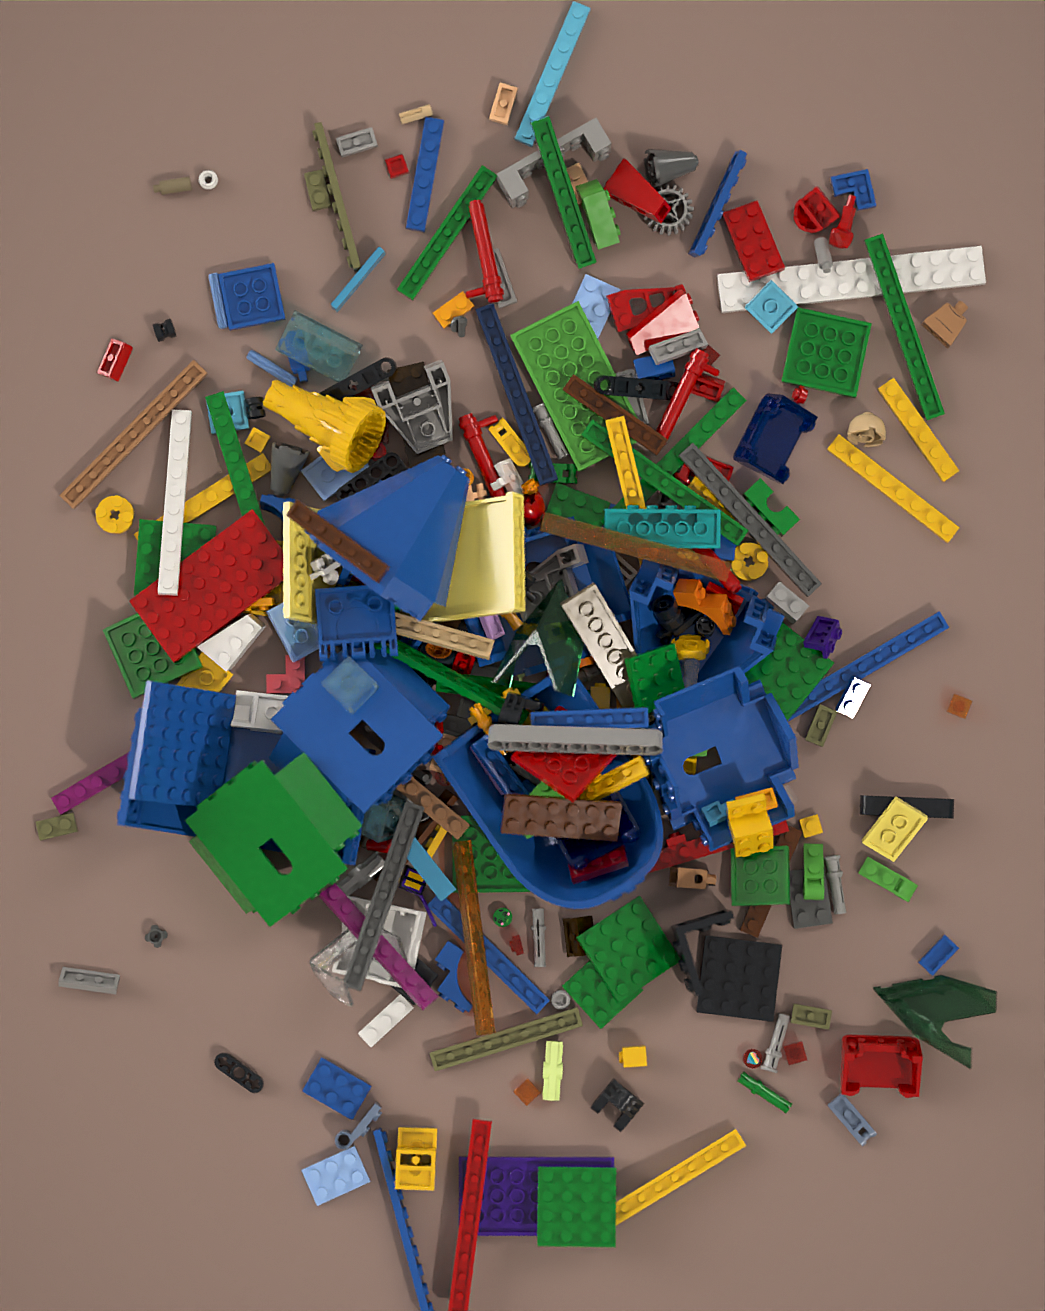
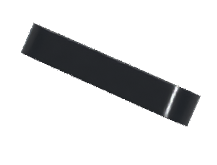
M225 1052L216 1056L214 1061L216 1068L249 1092L258 1093L263 1089V1078L233 1056ZM224 1057H227V1063H229L230 1065H232L233 1062L236 1063V1065L231 1068L230 1073L227 1071V1069H229L230 1067H228L227 1065H219L221 1062L219 1058L223 1059ZM241 1067L244 1069L245 1075L243 1078L235 1077V1068ZM248 1073L252 1075L251 1077H249L251 1080H259V1088L255 1087L254 1089H252V1083L248 1080L246 1084L242 1082L247 1078Z

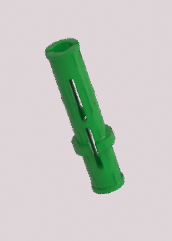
M744 1071L737 1080L738 1083L750 1089L752 1094L759 1095L785 1114L789 1111V1107L792 1106L791 1102L764 1086L762 1081L755 1080Z

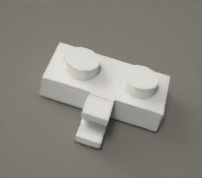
M509 458L494 465L500 478L490 484L495 491L505 486L508 493L515 492L524 495L521 488L523 481L512 460Z

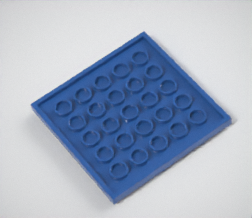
M146 681L129 799L196 807L219 789L224 781L236 695Z

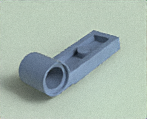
M375 1102L352 1133L348 1130L338 1132L335 1137L336 1146L340 1149H347L360 1135L364 1137L370 1129L368 1124L372 1120L376 1122L382 1114L380 1111L382 1106ZM347 1135L349 1143L346 1145L341 1144L339 1136Z

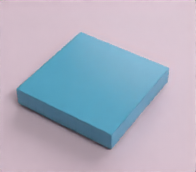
M770 280L745 306V309L772 334L799 306Z
M244 391L224 393L236 431L250 429L244 401ZM207 405L211 434L214 435L216 431Z

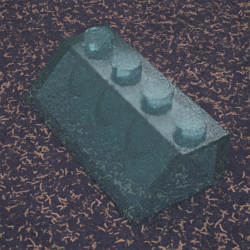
M294 310L275 350L340 382L349 375L363 345Z

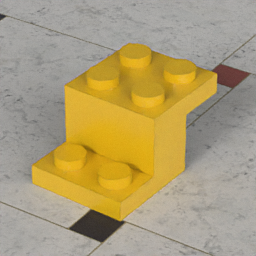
M764 793L726 802L727 822L733 839L735 856L747 857L753 853L767 852L773 849V828L766 810Z
M398 1127L395 1189L434 1190L437 1128Z

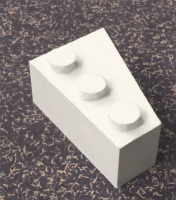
M248 614L197 646V648L222 669L229 671L267 625L255 615Z

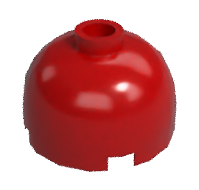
M539 491L532 495L524 494V526L530 524L535 526L541 521L540 517L545 512V502Z

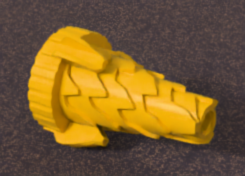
M275 379L272 381V385L268 389L263 401L264 407L283 416L295 426L296 430L309 436L311 441L320 445V447H317V452L327 465L336 472L344 469L354 473L362 469L374 455L384 433L386 424L385 411L377 406L375 400L371 398L344 397L343 401H340L330 395L325 397L314 391L308 392L296 385L291 387Z

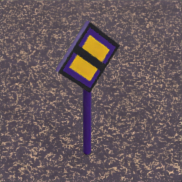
M407 866L398 888L419 895L433 926L436 927L435 919L422 895L427 883L416 869Z

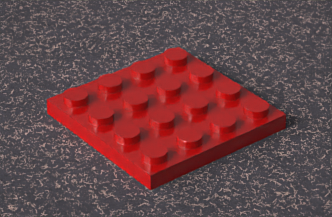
M559 705L554 711L566 709ZM515 751L511 756V760L573 803L618 754Z

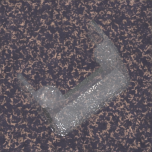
M347 929L316 953L309 963L312 971L328 992L351 1007L354 1003L344 977L358 939ZM383 929L381 934L407 961L400 937Z

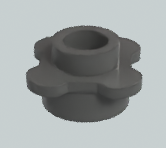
M152 925L151 931L145 935V940L154 944V947L159 948L162 946V941L168 937V933L160 930L158 925Z

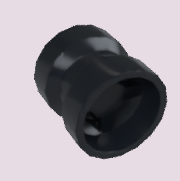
M171 318L165 320L164 323L153 324L158 342L164 341L167 337H177Z
M251 397L244 400L245 406L248 408L247 419L266 417V412L263 409V397Z
M708 616L699 618L694 628L695 634L701 636V639H708L713 634L715 622Z

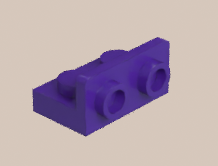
M817 616L803 641L804 647L822 651L823 658L828 659L830 653H833L837 640H840L842 636L839 620Z

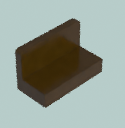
M591 915L563 919L567 957L586 955L576 937L593 926V917Z

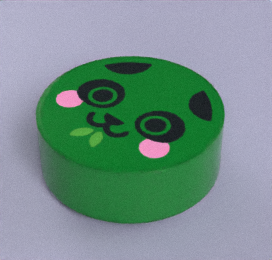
M499 908L495 911L493 920L497 926L506 927L512 922V913L507 908Z

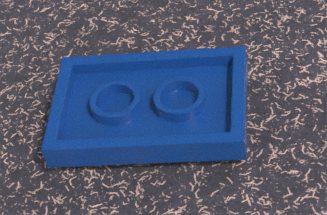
M321 1057L302 1092L353 1120L372 1086Z

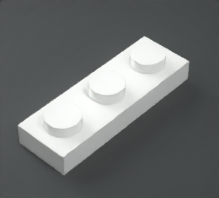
M400 994L358 1034L372 1047L414 1007Z

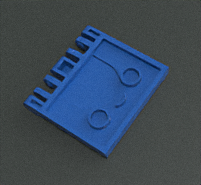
M367 585L315 589L320 662L328 661V646H330L331 661H336L337 658L335 646L341 645L343 648V660H348L347 645H351L352 659H365V644L368 643L370 658H375L376 655L374 643L382 644V657H387L386 642H389L390 657L398 656L394 603L383 598Z

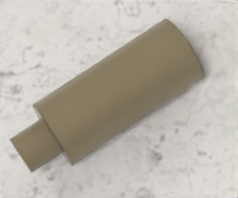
M190 176L159 181L160 184L153 185L154 193L161 192L162 195L192 190Z

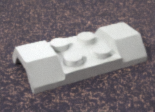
M237 690L231 727L283 734L270 719L284 706L282 702L288 696Z

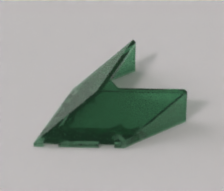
M560 578L516 631L492 681L493 683L510 688L516 660L529 645H536L540 647L555 691L574 697L584 642L560 604L569 598L564 589L563 579Z
M944 975L934 976V979L929 980L921 978L894 983L891 987H873L878 996L915 1037L967 1068H972V1048L952 1042L942 1029L945 1022L996 1013L997 991Z

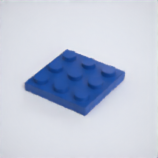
M274 263L218 274L230 331L286 320Z

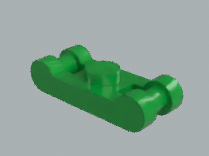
M530 462L529 468L531 469L530 475H528V480L534 478L535 481H538L532 463ZM553 463L558 480L551 483L577 484L576 471L578 470L575 464ZM563 470L569 471L568 477H563Z

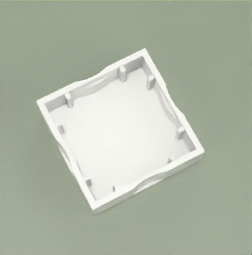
M347 896L366 917L371 900ZM391 905L381 934L415 970L427 912ZM343 923L332 972L345 975L358 939ZM373 957L366 979L402 988Z

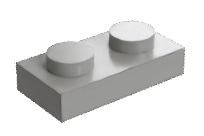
M372 127L336 138L342 158L378 147Z

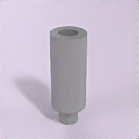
M820 237L814 241L819 268L824 273H830L833 263L827 238Z

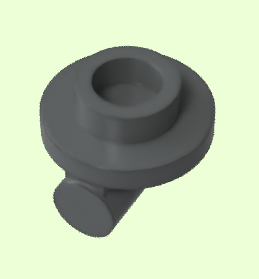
M463 315L456 316L450 323V329L453 332H457L459 337L465 336L468 323L467 318Z
M416 768L412 772L415 775L414 779L423 786H426L432 779V774L429 770Z

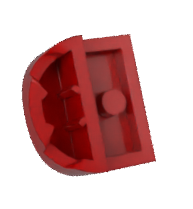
M818 186L797 201L793 216L796 225L802 231L810 233L825 230L841 217Z

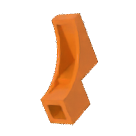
M700 579L678 580L673 590L677 605L692 608L705 614L718 625L723 635H730L736 626L737 619L733 614L732 605L727 595L706 593Z

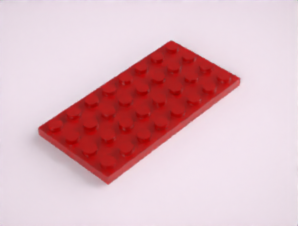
M252 509L180 562L178 596L158 595V579L129 600V602L170 659L175 663L284 582L283 549Z

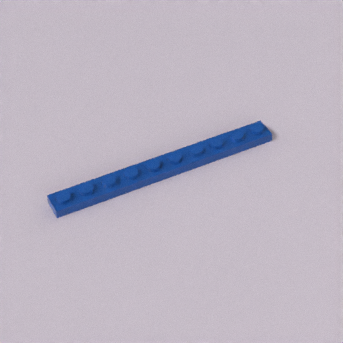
M940 611L822 679L788 722L845 689L852 675L862 679L948 629L949 626Z
M377 1128L373 1130L420 1309L421 1311H434L432 1302H428L426 1296L429 1294L427 1283L422 1281L421 1276L424 1275L422 1264L417 1262L416 1257L419 1256L417 1245L412 1244L413 1230L411 1226L407 1225L408 1211L401 1203V1200L404 1199L402 1189H395L396 1169H392L391 1162L394 1161L391 1150L387 1151L386 1143L389 1142L386 1131L382 1132V1128Z

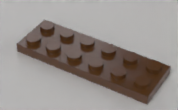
M505 793L500 831L504 834L617 841L622 803L621 801L579 798L572 803L565 797Z

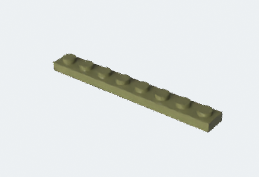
M322 122L314 124L316 130H312L315 142L319 141L321 148H317L320 160L324 159L326 165L322 166L325 178L329 177L330 184H327L329 195H334L335 202H332L334 213H339L340 220H337L339 232H344L345 238L342 239L344 250H349L350 256L347 257L349 268L353 267L354 272H358L361 265Z
M578 1007L430 1052V1057L434 1070L439 1071L582 1027L583 1024Z

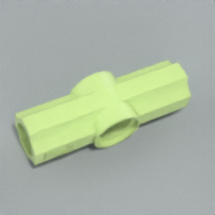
M546 1041V1055L543 1064V1100L559 1101L560 1082L563 1075V1042Z

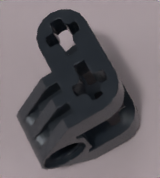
M508 692L499 715L498 724L518 725L523 708L532 711H543L545 703L517 693Z
M613 1078L590 1108L599 1114L610 1101L623 1112L613 1125L619 1132H622L644 1105V1102Z

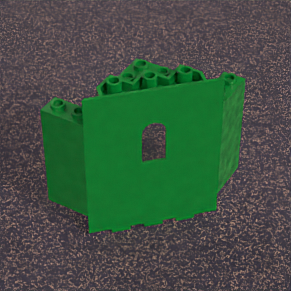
M305 752L296 757L275 775L262 760L258 764L256 761H253L196 806L198 810L185 820L196 834L189 841L192 847L246 914L251 911L253 913L257 911L269 927L288 913L293 915L301 908L300 904L308 898L313 900L320 894L319 890L327 884L333 885L340 879L339 875L348 868L335 852H338L345 846L343 843L348 838L352 840L360 834L358 830L362 827V824ZM270 838L276 842L292 863V871L289 874H282L277 871L259 848Z

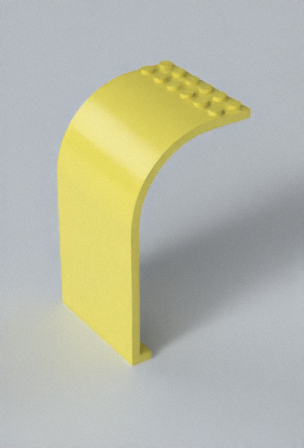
M509 492L506 493V496L465 503L446 607L433 603L421 620L435 623L525 611L524 495ZM284 502V618L317 624L315 589L336 588V583L334 585L325 583L321 575L311 580L309 575L314 571L310 562L320 558L325 552L304 532L305 529L286 516L294 503ZM309 507V508H311L313 511H315L316 513H317V511L321 510V509H316V508ZM340 565L334 569L338 571V576H340L343 566ZM350 580L349 585H348V586H347V585H344V586H345V587H349V586H362V585L359 584V583H357V582H354V581ZM400 610V614L413 617L408 612Z

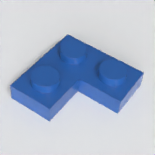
M868 169L830 178L834 197L853 193L856 196L855 204L857 211L876 207Z

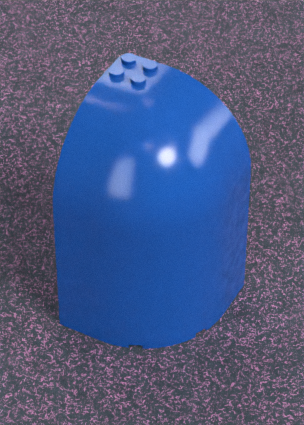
M569 663L521 694L544 702L550 711H554L559 705L566 710L599 709ZM493 712L488 716L492 718V724L497 725L499 715H495ZM475 725L433 756V759L511 873L529 891L547 902L571 909H585L598 906L611 899L616 901L623 895L622 893L629 894L635 890V885L642 883L646 879L644 876L658 861L663 843V825L656 797L646 777L600 799L621 801L622 803L619 824L629 866L573 884L563 840L565 838L532 836L527 839L519 834L501 833L505 795H500L469 748L473 743L486 735L482 728ZM510 752L503 756L508 764L510 763L508 758L512 754ZM618 754L601 772V775L633 760L632 756ZM516 774V776L522 782L524 778Z

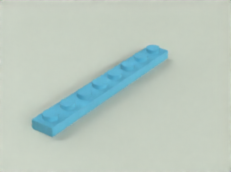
M575 1L572 2L515 136L516 141L531 147L533 146L535 136L530 122L546 116L591 8Z

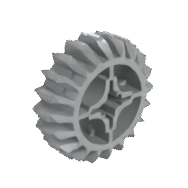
M666 184L663 190L662 186H658V193L662 197L671 196L676 198L673 201L666 200L672 209L671 213H668L665 218L674 223L660 224L644 216V220H650L647 223L648 227L653 224L655 225L653 228L654 232L659 228L660 235H663L664 230H666L667 235L670 236L671 230L678 234V228L684 231L685 227L683 224H690L688 219H692L693 214L689 212H692L694 207L688 206L692 204V199L685 200L689 194L685 193L682 195L683 188L676 191V185L669 189V184ZM682 204L684 213L679 219L675 210L678 208V205Z

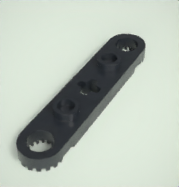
M384 357L319 394L325 397L330 395L340 401H343L344 397H353L393 375L396 371V363L392 358ZM383 362H389V364H391L392 367L390 372H384L382 370L381 366ZM350 380L358 382L357 390L349 387L351 384Z
M601 375L595 379L594 389L602 395L671 400L672 396L669 394V388L672 386L677 388L679 383L675 381ZM603 380H606L608 383V387L605 390L600 388V383ZM642 386V390H635V387Z

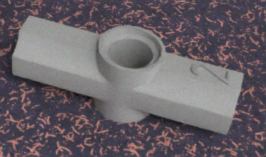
M378 852L373 853L365 862L352 869L347 874L348 876L339 882L337 886L346 896L352 895L354 891L362 888L372 879V876L383 868L385 860Z

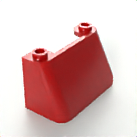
M843 1036L841 1050V1095L854 1096L860 1092V1087L898 1088L899 1093L906 1098L919 1097L923 1062L920 1041L910 1036Z

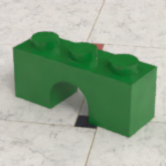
M760 478L743 494V497L758 512L761 518L771 525L772 530L777 535L783 537L800 519L788 506L779 512H773L768 508L767 498L774 491Z

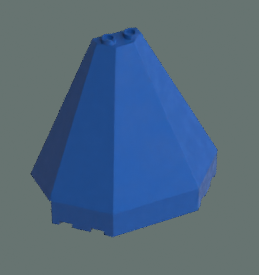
M444 454L442 456L438 455L317 511V514L390 566L380 583L371 579L308 531L304 530V532L309 535L313 542L318 544L322 551L377 594L390 600L395 606L421 621L433 603L446 607L470 478L466 476L467 472L460 466L456 468L452 466V460Z
M644 557L637 576L634 577L629 589L634 647L637 655L663 646L660 643V639L656 636L657 632L663 630L651 609L654 600L662 595L674 597L673 590L679 579H700L705 589L710 581L726 589L711 571L685 560L677 559V562L673 563L670 559L657 558L654 561ZM740 584L742 588L735 594L743 597L744 600L735 615L737 623L731 634L723 635L715 623L713 634L708 638L710 651L706 655V659L686 658L679 660L684 687H690L738 666L746 673L774 651L777 640L776 635L785 616L774 611V606L766 599H759L757 591ZM696 622L679 636L687 634L696 635L694 632ZM673 635L672 638H671V641H672V639H674V638H675V641H676V640H679V636H678V637H675V636Z

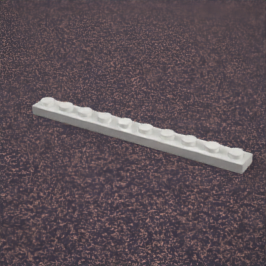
M172 410L158 595L178 596L192 418L191 410Z

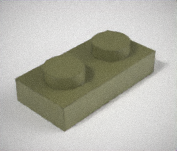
M323 169L304 173L312 210L317 211L330 208L331 203Z
M819 704L805 740L823 747L838 711Z
M74 813L36 822L40 841L78 832Z
M793 1003L790 1023L829 1030L832 1010Z

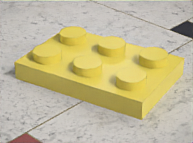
M895 797L864 836L862 843L894 862L928 820V817L903 800Z

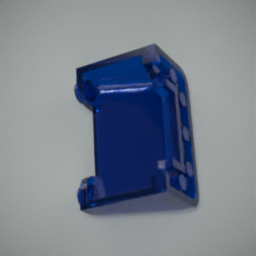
M766 394L760 401L740 440L733 459L779 484H784L790 476L789 467L786 466V463L801 433L812 431L818 416L784 395Z
M619 790L610 794L611 801H621L622 803L617 841L553 837L571 869L582 870L588 863L628 842L633 843L639 839L641 834L640 828Z

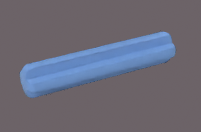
M212 273L208 277L217 323L220 329H225L229 326L218 273Z
M250 350L247 354V359L291 387L296 385L298 379L254 350Z

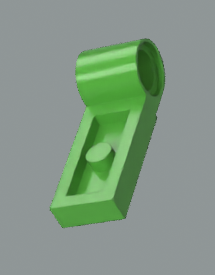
M804 843L803 899L823 900V844Z
M867 857L858 873L907 902L910 901L918 887L914 882Z

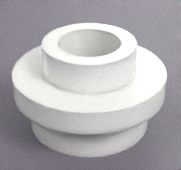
M206 170L200 174L199 183L204 189H213L218 183V177L215 172ZM206 178H212L211 183H206Z

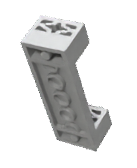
M597 118L557 139L562 157L565 156V152L569 150L575 151L580 148L581 143L584 144L594 162L605 160L611 152L612 143ZM539 150L497 173V183L511 208H520L527 203L529 190L522 179L529 177L532 171L537 168L539 170L545 168Z

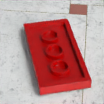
M758 200L723 212V220L749 282L785 270L784 263Z

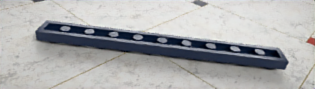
M491 303L475 310L539 485L543 486L557 481V474L495 306Z

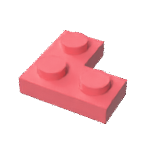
M285 655L286 674H266V693H296L305 681V657L292 662L289 655Z

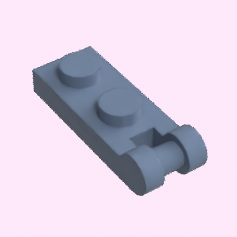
M840 1093L827 1105L862 1147L867 1144L866 1141L870 1137L873 1138L877 1135L845 1095ZM864 1127L866 1131L860 1135L858 1131Z

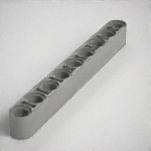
M497 724L489 727L488 747L497 751L659 755L663 751V734L660 730Z

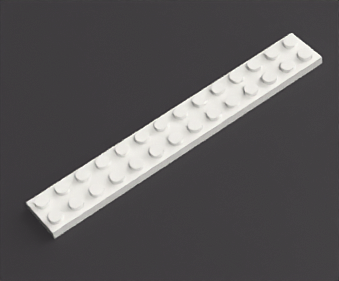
M982 246L891 256L903 293L986 284ZM870 258L832 262L833 266L830 273H824L819 268V264L785 267L783 271L752 282L748 281L745 271L717 274L721 313L746 311L745 306L770 280L782 289L797 305L883 295Z

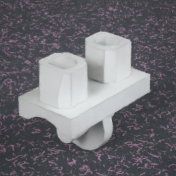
M324 553L320 558L310 562L314 571L309 575L311 580L321 575L325 583L329 585L337 583L339 580L338 571L334 569L339 567L340 564Z

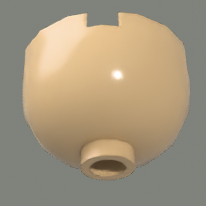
M864 412L853 418L850 422L847 439L857 446L858 442L865 443L864 447L879 446L886 439V427L878 416L871 412Z

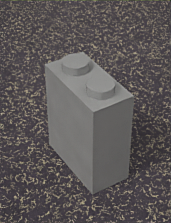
M780 581L764 598L774 606V610L782 613L785 616L784 618L791 624H794L809 607L808 604Z

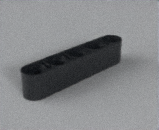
M860 795V815L881 816L895 797ZM898 797L926 814L928 818L954 819V799Z

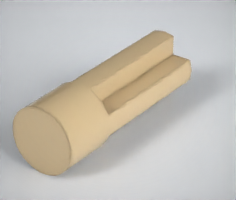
M430 104L399 113L402 124L433 115Z

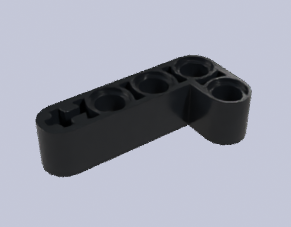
M389 452L341 486L336 493L338 501L342 500V492L349 493L352 491L351 485L354 491L358 493L377 484L379 480L383 481L390 475L391 477L408 470V468L396 453ZM389 458H396L397 464L390 467L387 465V460ZM380 469L382 474L380 477L374 478L371 476L372 471ZM364 480L366 486L363 489H358L356 487L357 481Z

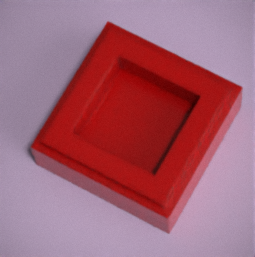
M403 154L385 159L391 179L409 173Z

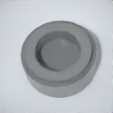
M557 990L552 994L551 1003L556 1009H565L570 1004V996L564 990Z

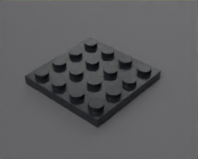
M705 935L700 975L703 994L698 996L696 1012L773 1022L782 945Z

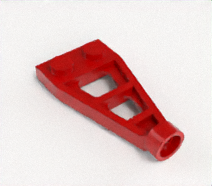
M683 284L667 288L622 290L607 295V301L617 332L636 327L644 318L659 307H652L650 295L660 293L663 295L665 302L673 295L674 291L676 293L682 289L686 293ZM643 298L646 310L639 315H633L629 303L630 299Z

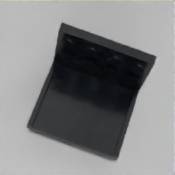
M725 909L671 926L676 940L672 942L674 950L681 957V960H678L681 972L684 971L687 977L684 979L686 989L695 996L702 995L703 990L685 933L694 930L704 932L712 929L711 925L714 924L718 926L730 924V920L734 919L731 910Z

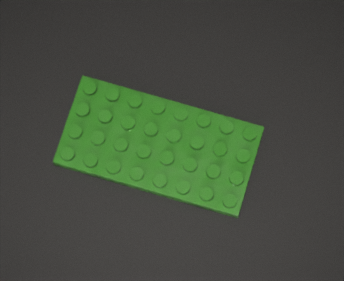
M579 301L510 336L578 472L610 457L582 437L581 434L592 419L606 429L607 426L603 418L565 393L563 388L573 374L593 388L594 381L598 376H616ZM603 380L600 383V388L602 390H605L608 387V383L606 380ZM605 395L637 418L627 397ZM630 438L631 445L637 443L635 440Z

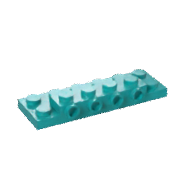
M627 505V509H604V548H720L721 510L696 509V506H685V509H677V506H666V509H658V505H646V509H639V505Z

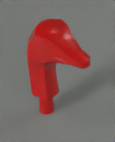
M848 196L846 206L843 205L842 217L838 227L831 229L829 244L833 247L846 249L852 243L854 234L851 232L856 211L853 208L856 196Z

